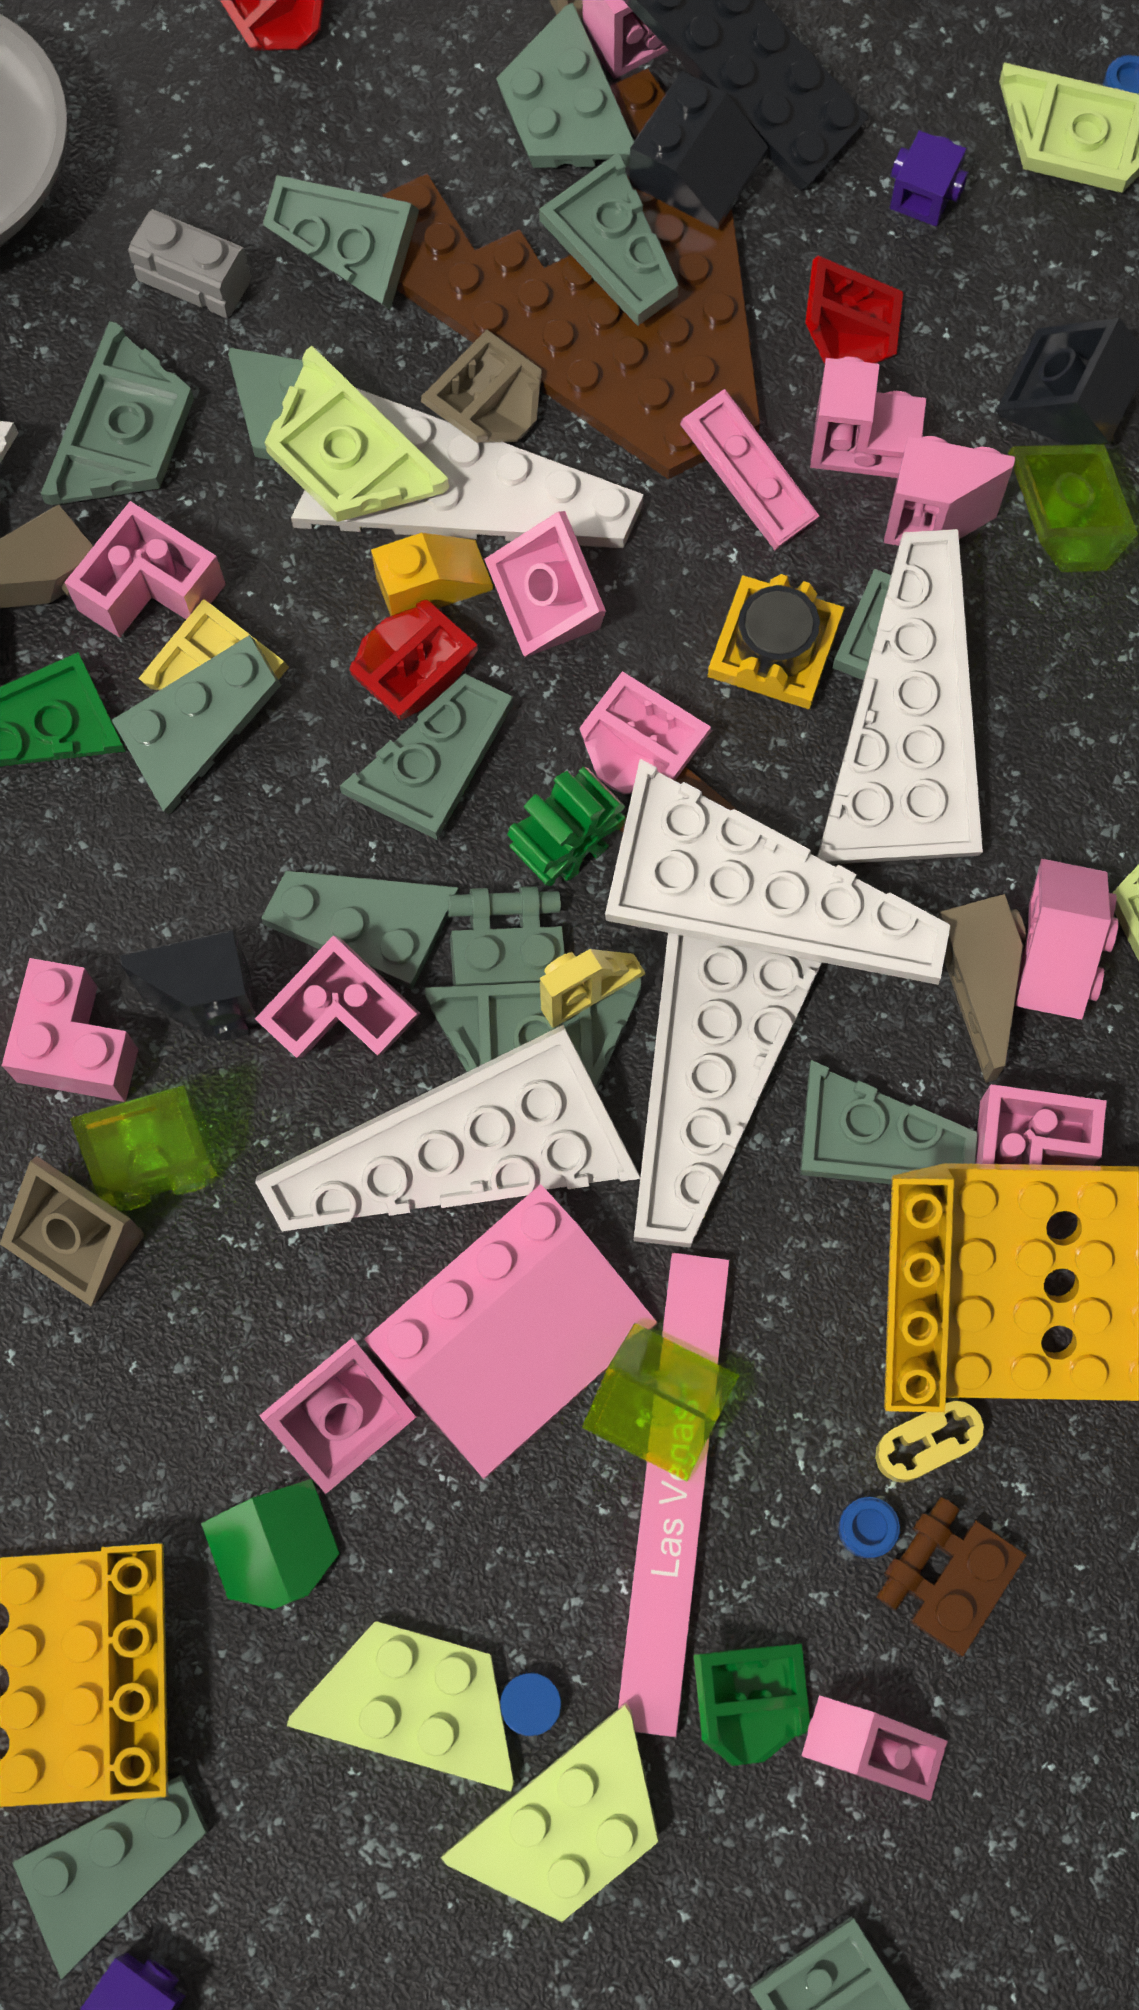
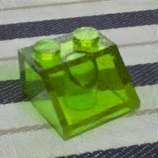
M1105 444L1013 446L1009 450L1008 455L1015 457L1013 469L1039 542L1061 572L1106 571L1138 533Z
M184 1085L70 1118L74 1134L98 1197L112 1207L116 1206L117 1210L125 1211L142 1207L151 1202V1195L172 1190V1193L176 1195L200 1190L206 1186V1179L218 1176L202 1112Z

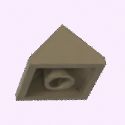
M36 1156L28 1165L0 1245L89 1306H92L102 1296L145 1234L129 1217Z

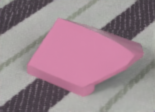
M622 671L580 726V732L597 778L610 788L626 795L632 794L640 759L657 767L659 773L675 781L711 733V727Z

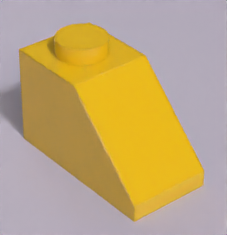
M419 533L371 549L376 579L390 616L414 608L422 600H429L438 609L493 590V584L475 540Z

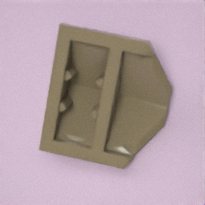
M486 330L421 396V402L475 442H517L529 432L537 421L542 369Z

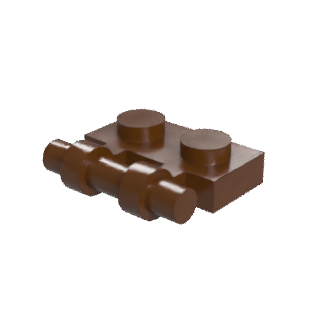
M940 1497L929 1515L922 1513L914 1525L913 1530L917 1534L901 1559L893 1558L884 1572L888 1579L876 1598L889 1608L897 1611L907 1593L913 1595L922 1603L913 1615L910 1623L957 1656L963 1657L1023 1562L1026 1554L977 1521L972 1522L963 1538L960 1539L949 1530L960 1509L948 1500ZM938 1548L950 1556V1559L934 1584H931L920 1573L935 1549Z

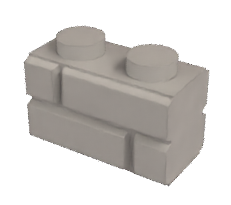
M153 209L148 212L130 242L128 249L131 261L135 264L134 270L138 281L199 307L207 306L209 311L225 318L232 315L251 279L249 267L246 264L247 259L244 247Z

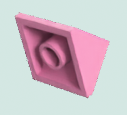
M558 511L484 559L524 657L542 652L601 628L606 610L565 511Z
M353 1338L259 1415L325 1494L416 1418Z

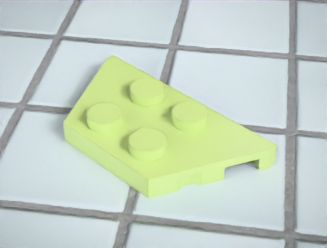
M1004 63L999 82L1023 169L1121 193L1139 176V94Z
M313 346L305 351L302 358L304 366L295 386H290L282 402V414L273 422L265 440L267 453L337 522L443 494L449 489L448 478Z
M375 1621L290 1715L287 1726L500 1789L512 1791L514 1778L507 1748L492 1655Z
M626 1703L623 1704L449 1848L441 1857L445 1864L563 1922L657 1844L659 1840L653 1808L650 1804L647 1780L633 1724L632 1710Z

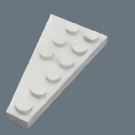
M356 388L448 478L449 489L443 494L337 522L304 490L291 517L293 528L312 529V524L340 526V531L360 532L361 527L392 529L395 534L401 535L429 533L477 539V534L505 536V541H513L558 511H565L579 546L624 548L643 506L644 494L503 442H475L447 421Z
M958 529L904 532L901 537L817 856L829 864L979 856L983 852Z
M642 759L639 760L605 912L606 921L939 985L950 924L892 893L885 894L857 879L855 873L840 865L834 867L810 854L811 850L736 809L731 811L702 796V791L685 782L680 784L659 773L657 767Z
M668 933L634 1241L691 1248L822 962Z
M562 1025L258 1175L255 1183L281 1231L350 1222L352 1218L388 1213L391 1216L410 1213V1209L441 1205V1208L527 1196L540 1184L545 1189L560 1187L574 1189L588 1187L589 1183L614 1179H620L621 1182L640 1179V1176L565 1026Z

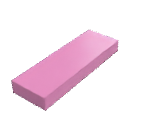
M725 389L683 418L680 425L774 550L817 520L819 514Z

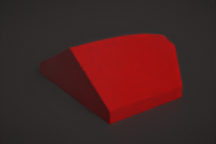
M220 0L249 47L255 51L299 50L310 43L320 30L324 0Z
M818 255L812 261L805 324L824 364L826 358L840 359L844 357H855L864 362L876 364L896 355L903 291Z
M426 599L418 602L414 608L385 618L362 639L355 661L351 663L349 670L350 674L398 719L403 720L428 707L453 685L478 651V645Z

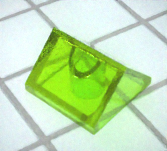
M634 1323L605 1372L582 1429L688 1482L740 1375Z

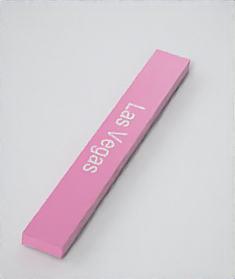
M672 1253L618 1704V1709L626 1703L632 1710L635 1732L676 1737L729 1267V1260L678 1253Z

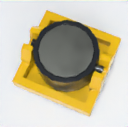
M783 574L772 578L770 584L742 575L710 662L707 677L810 710L843 616L844 607L817 599L816 591L808 582L803 581L799 588L791 587L788 576Z

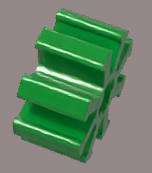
M582 767L575 777L569 771L556 776L551 795L545 801L537 793L534 794L524 805V808L531 816L517 824L513 823L507 834L513 841L510 844V848L547 886H552L560 875L566 881L577 876L580 873L579 867L583 857L588 853H591L596 859L599 858L609 847L603 840V837L615 830H620L626 820V817L621 813L625 806L586 767Z

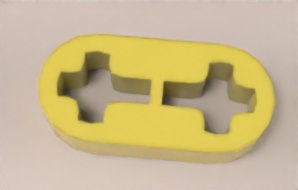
M951 1401L946 1403L945 1412H926L893 1428L881 1438L876 1447L875 1459L878 1468L884 1476L892 1481L904 1483L915 1480L967 1454L979 1444L983 1437L984 1425L981 1415L973 1406L966 1402ZM951 1413L956 1421L965 1418L969 1423L970 1428L963 1434L965 1444L960 1445L955 1437L936 1444L932 1434L940 1431L947 1425L946 1414ZM899 1439L904 1446H909L921 1439L923 1440L927 1449L911 1459L914 1469L907 1471L902 1463L891 1464L888 1456L895 1450L893 1440Z

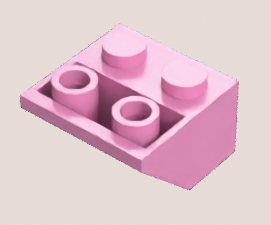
M908 435L883 543L899 546L904 532L958 529L960 539L995 519L1014 466L1015 457L1001 454L990 447L969 448L949 444L944 439L935 436L919 438Z

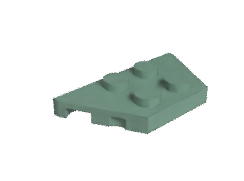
M568 4L496 78L500 91L533 168L558 167L562 164H571L575 167H595L596 159H610L618 152L625 166H630V147L634 141L574 4Z
M111 321L108 323L42 488L41 496L46 504L57 505L158 489L162 484L194 401L191 388L178 376L165 371L161 367L160 361L146 348L141 350L127 338L123 328L117 323Z
M641 978L631 982L554 1028L551 1027L541 1011L540 982L425 988V996L430 1009L466 1072L564 1025L597 1090L641 993Z

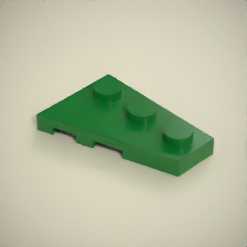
M79 652L0 687V767L126 752Z

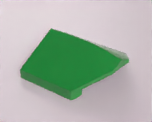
M312 1478L250 1498L201 1523L227 1598L233 1601L277 1609L307 1597L330 1566L340 1556Z
M802 1644L725 1650L694 1655L702 1741L731 1766L765 1762L794 1737L801 1736L808 1731L810 1716Z

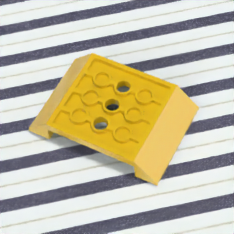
M943 1163L892 1175L885 1411L945 1412L946 1397L1139 1401V1166ZM1060 1211L1074 1213L1077 1216L1078 1224L1071 1236L1059 1240L1047 1235L1046 1227L1051 1216ZM1056 1269H1068L1075 1275L1074 1286L1068 1293L1062 1296H1052L1044 1291L1046 1277ZM1054 1326H1065L1072 1330V1341L1069 1346L1063 1351L1056 1353L1043 1349L1041 1341L1044 1333Z
M164 1544L101 1547V1551L0 1558V1603L7 1608L9 1613L8 1627L0 1635V1665L9 1674L8 1689L0 1697V1727L6 1731L10 1742L8 1752L0 1760V1807L168 1797Z

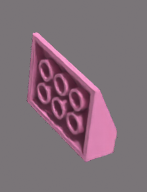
M540 1184L364 1340L374 1355L485 1480L657 1324V1321L580 1226Z

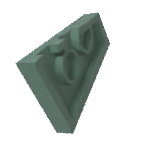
M618 152L539 209V219L548 231L635 324L639 326L678 297V283L656 234L652 233L643 213L642 202L637 191L632 189L625 173V164Z
M277 175L263 225L390 310L419 210L412 203Z
M249 635L112 719L165 813L170 815L182 801L180 799L182 794L198 776L201 778L215 763L213 758L234 734L239 735L281 684L257 642Z
M464 674L417 716L418 721L396 741L392 742L390 740L376 753V759L358 775L353 773L340 785L341 793L438 840L513 706V696Z
M285 871L261 919L265 926L317 949H321L333 935L340 937L381 977L413 990L449 917L448 895L460 894L458 887Z
M813 1060L810 1061L800 1175L892 1184V1175L943 1163L975 1164L976 1131L914 1104L908 1106L877 1092L878 1089L859 1080L857 1083L830 1072L829 1067Z
M180 1775L168 1782V1797L134 1799L12 1862L61 1979L67 1977L83 1961L82 1959L124 1919V1916L209 1832L184 1775Z

